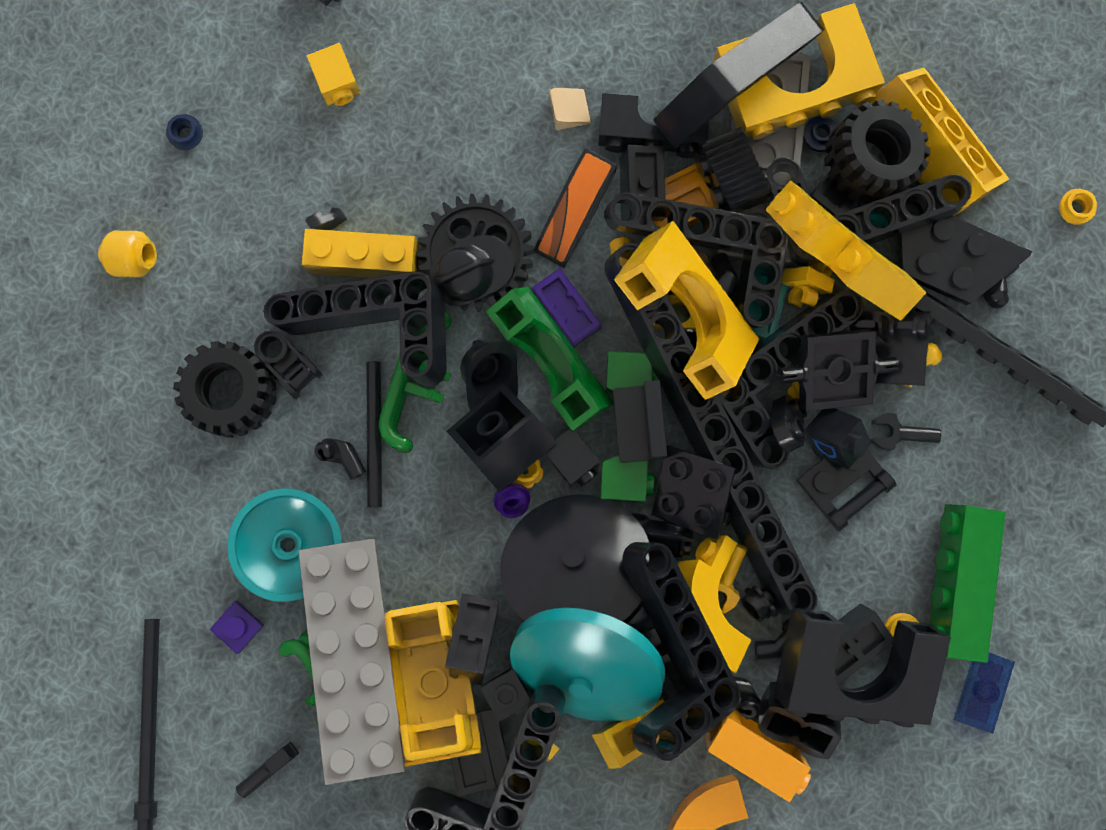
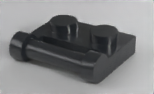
M868 450L849 469L823 458L796 480L839 532L848 525V520L882 492L888 493L897 486L893 477L881 467ZM868 471L874 478V481L839 509H836L830 501Z

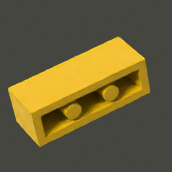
M305 229L302 266L309 274L379 278L417 272L418 258L416 252H419V245L415 236Z

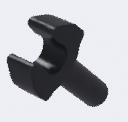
M886 413L871 421L872 424L886 425L890 429L891 433L888 438L874 437L870 440L871 443L882 450H894L896 444L901 440L940 443L941 429L902 426L895 413Z
M290 741L238 784L236 786L238 795L246 798L299 754V751Z

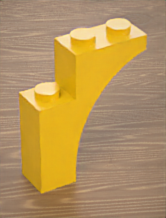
M791 180L765 209L801 249L829 266L847 287L901 321L927 293L908 273L865 243Z

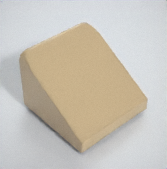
M549 89L556 130L591 124L584 89Z

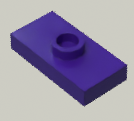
M561 268L531 287V290L573 347H576L602 328L603 325Z

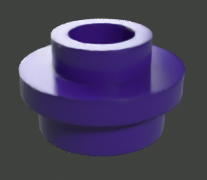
M509 484L501 492L498 490L495 492L493 497L494 506L506 518L520 517L528 509L530 503L529 491L523 485Z

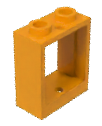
M737 709L704 735L708 752L788 802L792 800L795 793L798 795L802 794L810 781L811 774L808 773L810 767L799 748L792 743H782L767 737L759 730L758 722L753 719L743 718Z

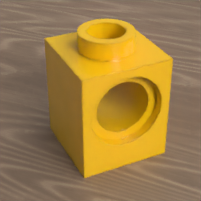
M340 43L306 55L327 105L341 106L348 104L354 99V95L360 93Z

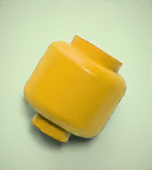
M114 230L108 233L102 240L98 250V257L106 272L111 276L140 278L148 274L155 265L157 251L154 243L141 231Z

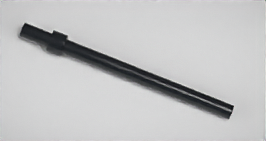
M144 619L138 801L134 802L133 819L137 820V830H153V819L157 818L158 801H154L160 619Z

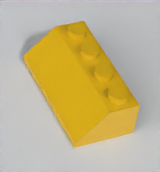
M925 68L897 75L876 94V99L871 102L873 104L876 100H884L886 105L891 101L899 104L900 110L903 111L907 108L911 111L910 117L914 121L919 119L922 123L920 130L927 133L929 140L925 142V146L930 147V155L925 159L928 161L926 169L921 172L922 175L918 178L921 184L953 174L961 175L968 180L972 190L970 199L958 213L953 215L954 217L1009 180L1008 176ZM949 188L942 190V196L946 201L951 203L959 202V196L956 191Z

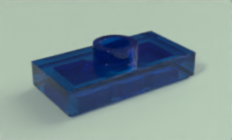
M992 653L988 655V663L971 661L953 720L993 734L1015 661Z

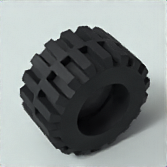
M876 100L873 104L866 102L858 109L853 110L832 131L829 136L830 140L825 144L824 151L828 155L824 158L825 166L831 168L827 173L830 180L836 179L838 182L836 188L840 192L846 190L849 193L847 198L853 201L861 198L862 204H869L904 191L922 175L921 172L928 165V161L925 159L930 155V147L925 146V142L929 139L927 133L920 130L922 123L919 119L914 121L910 117L912 112L907 108L902 111L899 109V104L892 101L888 105L885 104L884 100ZM866 141L876 145L883 152L887 165L878 162L871 156L867 149Z
M220 341L211 342V348L201 345L196 348L198 355L188 354L184 358L188 364L185 369L178 367L176 374L181 376L180 382H174L173 390L180 392V396L175 397V402L177 406L184 409L180 413L185 419L192 421L191 425L216 436L233 438V435H247V430L250 428L257 430L262 426L259 423L262 417L265 419L269 418L271 412L267 411L269 404L275 406L276 397L272 396V391L277 390L276 382L271 380L273 373L256 354L234 342L227 341L226 344H223ZM224 371H238L243 380V392L240 399L228 409H214L209 400L211 382Z

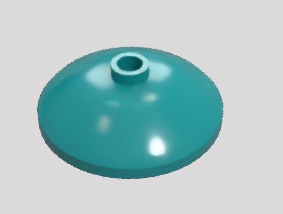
M274 489L254 497L238 512L228 534V558L235 576L250 592L271 601H295L304 598L298 550L341 544L342 535L334 514L320 499L297 489ZM288 537L292 538L295 542V548L291 552H286L282 547V542Z

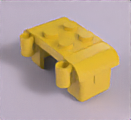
M457 600L428 603L390 610L385 613V626L388 647H390L405 767L481 753L480 732L470 677L458 675V678L454 679L449 676V669L445 668L459 609Z

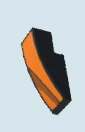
M584 148L534 248L535 253L563 268L566 267L616 174L617 164Z

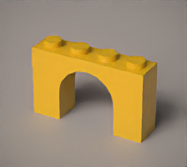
M855 3L822 13L817 20L824 29L816 37L827 67V80L824 85L807 93H791L776 86L766 75L728 104L736 128L742 127L747 138L752 137L753 140H759L771 135L774 129L787 126V129H793L805 124L808 118L821 115L822 118L830 117L840 112L844 106L855 104L856 107H860L863 103H871L876 99V94L880 91L885 81ZM747 38L717 47L713 62Z
M672 221L643 239L614 280L636 310L666 295L669 290L684 303L695 325L697 344L683 372L701 396L707 400L736 386L759 338L675 222Z

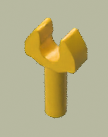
M738 543L719 583L718 591L726 594L722 605L723 613L733 609L740 599L739 591L734 588L733 582L748 549Z

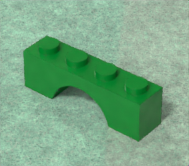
M530 287L510 290L486 311L505 339L523 349L540 367L551 388V402L572 431L587 425L614 404Z
M608 351L606 393L613 396L615 388L643 386L644 381L658 380L645 353ZM619 455L603 461L601 470V499L618 502H646V495H653L654 473H647L648 461L621 463Z

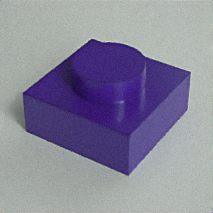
M234 601L209 630L232 651L240 654L264 627V624L240 602Z

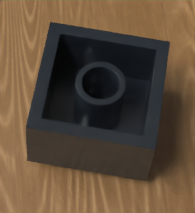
M503 383L446 431L499 492L513 483L518 476L543 457L557 443L535 414Z

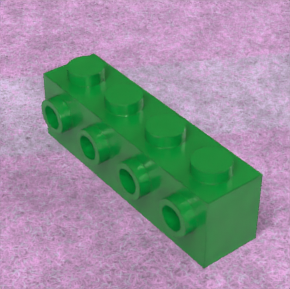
M945 504L944 513L940 520V547L935 559L937 570L935 586L931 593L932 610L930 624L951 637L947 658L988 663L1006 512L969 505Z

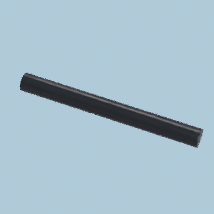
M369 361L366 362L367 507H382V437L379 430L381 414V362Z

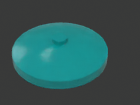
M556 608L539 612L526 619L520 625L510 650L512 668L529 692L533 694L534 690L541 685H554L565 696L564 713L583 719L615 722L642 716L650 711L659 701L665 681L663 660L659 652L645 636L614 617L591 610Z

